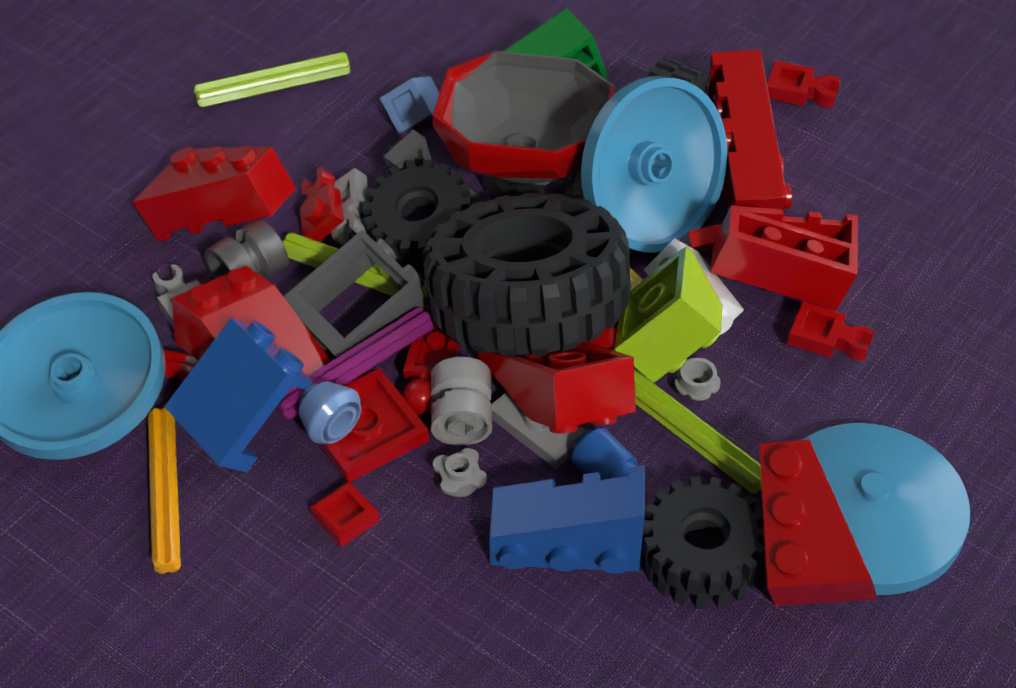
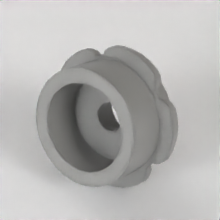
M691 358L685 361L683 366L677 371L678 379L675 380L677 391L681 395L695 401L709 399L711 393H717L721 385L715 365L704 358Z

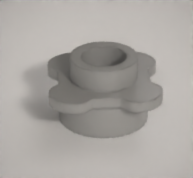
M465 448L460 453L452 454L449 457L439 455L434 459L433 470L441 476L440 487L443 493L455 497H465L486 484L487 474L479 468L477 463L479 454L477 451ZM456 470H464V472H455V471H456Z

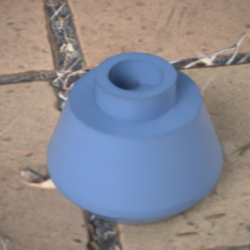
M326 381L320 384H313L303 392L300 398L299 416L309 438L317 444H332L344 438L356 425L361 414L359 394L352 388Z

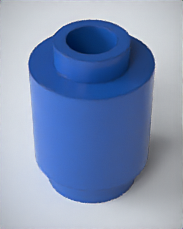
M606 428L588 429L579 435L573 444L572 463L583 474L599 472L601 480L629 476V467H636L638 464L637 459Z

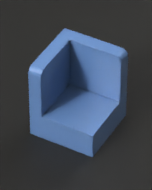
M431 76L411 78L380 97V100L397 132L402 134L433 117L440 93Z

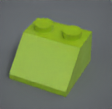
M687 246L630 290V301L618 320L614 350L633 356L634 367L654 383L666 373H674L679 370L687 360V357L699 348H707L717 340L722 330L723 305L693 251Z

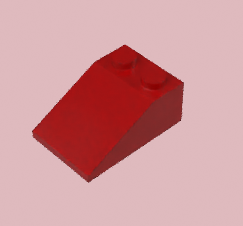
M248 266L234 269L226 275L205 284L197 285L191 290L172 298L175 343L198 361L230 318H234L248 324L256 320L268 327L276 335L273 342L280 349L284 348L296 355L304 363V367L301 370L307 376L331 362L330 358L276 286Z
M582 342L576 348L567 351L557 350L547 352V355L532 356V354L501 356L500 353L488 352L486 354L478 352L480 360L489 367L494 377L526 416L534 422L549 427V431L552 433H572L578 430V425L585 423L597 425L612 424L617 421V416L636 412L633 356Z

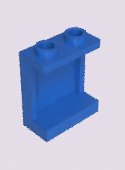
M230 318L165 405V408L218 466L246 473L258 459L247 445L292 387L295 386L306 390L313 383L301 370L304 367V363L290 351L284 348L280 349L273 342L276 335L268 327L256 320L248 324Z

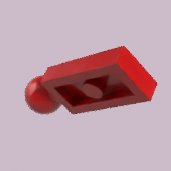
M428 306L423 310L429 313L433 329L411 343L403 369L404 380L408 384L404 388L402 396L417 415L431 413V403L435 402L431 397L432 369L437 363L445 359L458 357L461 345L454 342L433 321Z

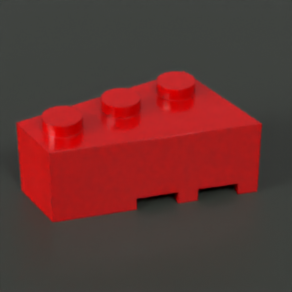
M731 205L713 242L710 273L837 311L858 275V215H845L843 220L840 221L822 219L821 212H808L805 218L784 216L783 209Z

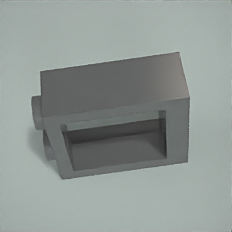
M363 230L284 296L285 300L332 360L414 309H424L428 306V301L421 290L425 282L418 272L409 264L402 268L395 261L397 259L395 252L383 239L379 238L375 242ZM373 266L398 292L344 338L319 312Z

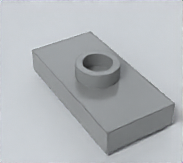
M508 392L492 403V420L555 469H558L572 457L575 440L586 431L578 425V430L572 433H552L549 431V427L530 420Z

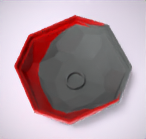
M494 51L447 69L433 112V126L454 160L465 170L485 175L489 178L547 185L553 180L564 178L581 170L583 151L589 131L600 110L614 95L615 85L579 59Z

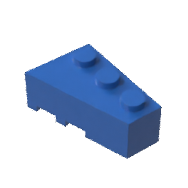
M645 465L629 467V476L601 480L599 472L583 474V483L555 487L554 480L550 479L493 488L490 526V565L504 566L509 569H522L525 567L553 568L563 572L575 569L603 570L611 574H620L626 571L639 572L645 517Z

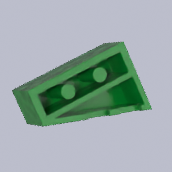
M568 8L548 19L540 27L504 51L579 59L610 82L593 35Z

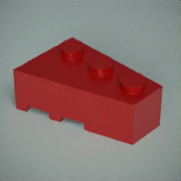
M250 145L236 148L215 146L212 148L192 149V147H185L171 156V163L133 201V204L157 241L161 242L169 240L173 231L188 228L191 234L203 232L205 229L203 224L222 220L226 227L272 216L293 193L296 187L273 147H251Z
M810 439L759 444L767 589L775 606L877 599L873 580Z

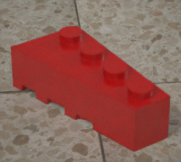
M761 49L711 52L707 96L718 110L726 133L728 157L722 191L727 212L731 205L783 209L785 213V209L791 208L792 192L790 184H785L783 157L782 154H779Z

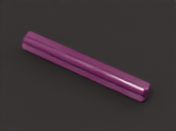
M416 308L308 375L313 382L311 385L326 381L342 386L347 385L432 331L433 323L429 313L425 312L422 308ZM292 387L278 404L276 410L284 419L291 420L299 415L300 398L305 391L304 389Z

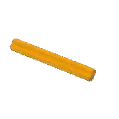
M164 407L162 409L154 408L148 414L152 563L155 572L159 574L166 572L174 573L181 566L175 418Z

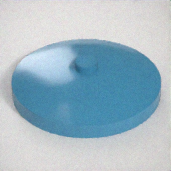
M652 76L631 82L620 89L606 102L594 120L582 157L581 181L584 199L590 201L596 207L601 206L605 208L612 217L617 219L626 232L629 249L641 252H662L674 238L680 240L688 231L700 229L712 213L723 188L728 157L724 125L714 103L701 89L687 81L670 77Z
M82 292L62 295L43 301L27 309L9 322L0 331V440L13 450L27 456L61 460L95 453L130 433L146 417L155 404L165 377L166 364L163 346L147 316L136 306L121 298L102 293Z
M869 423L836 425L819 430L803 439H810L873 580L876 595L901 594L919 589L938 579L953 565L967 536L970 523V504L966 489L958 473L936 449L923 440L899 429Z

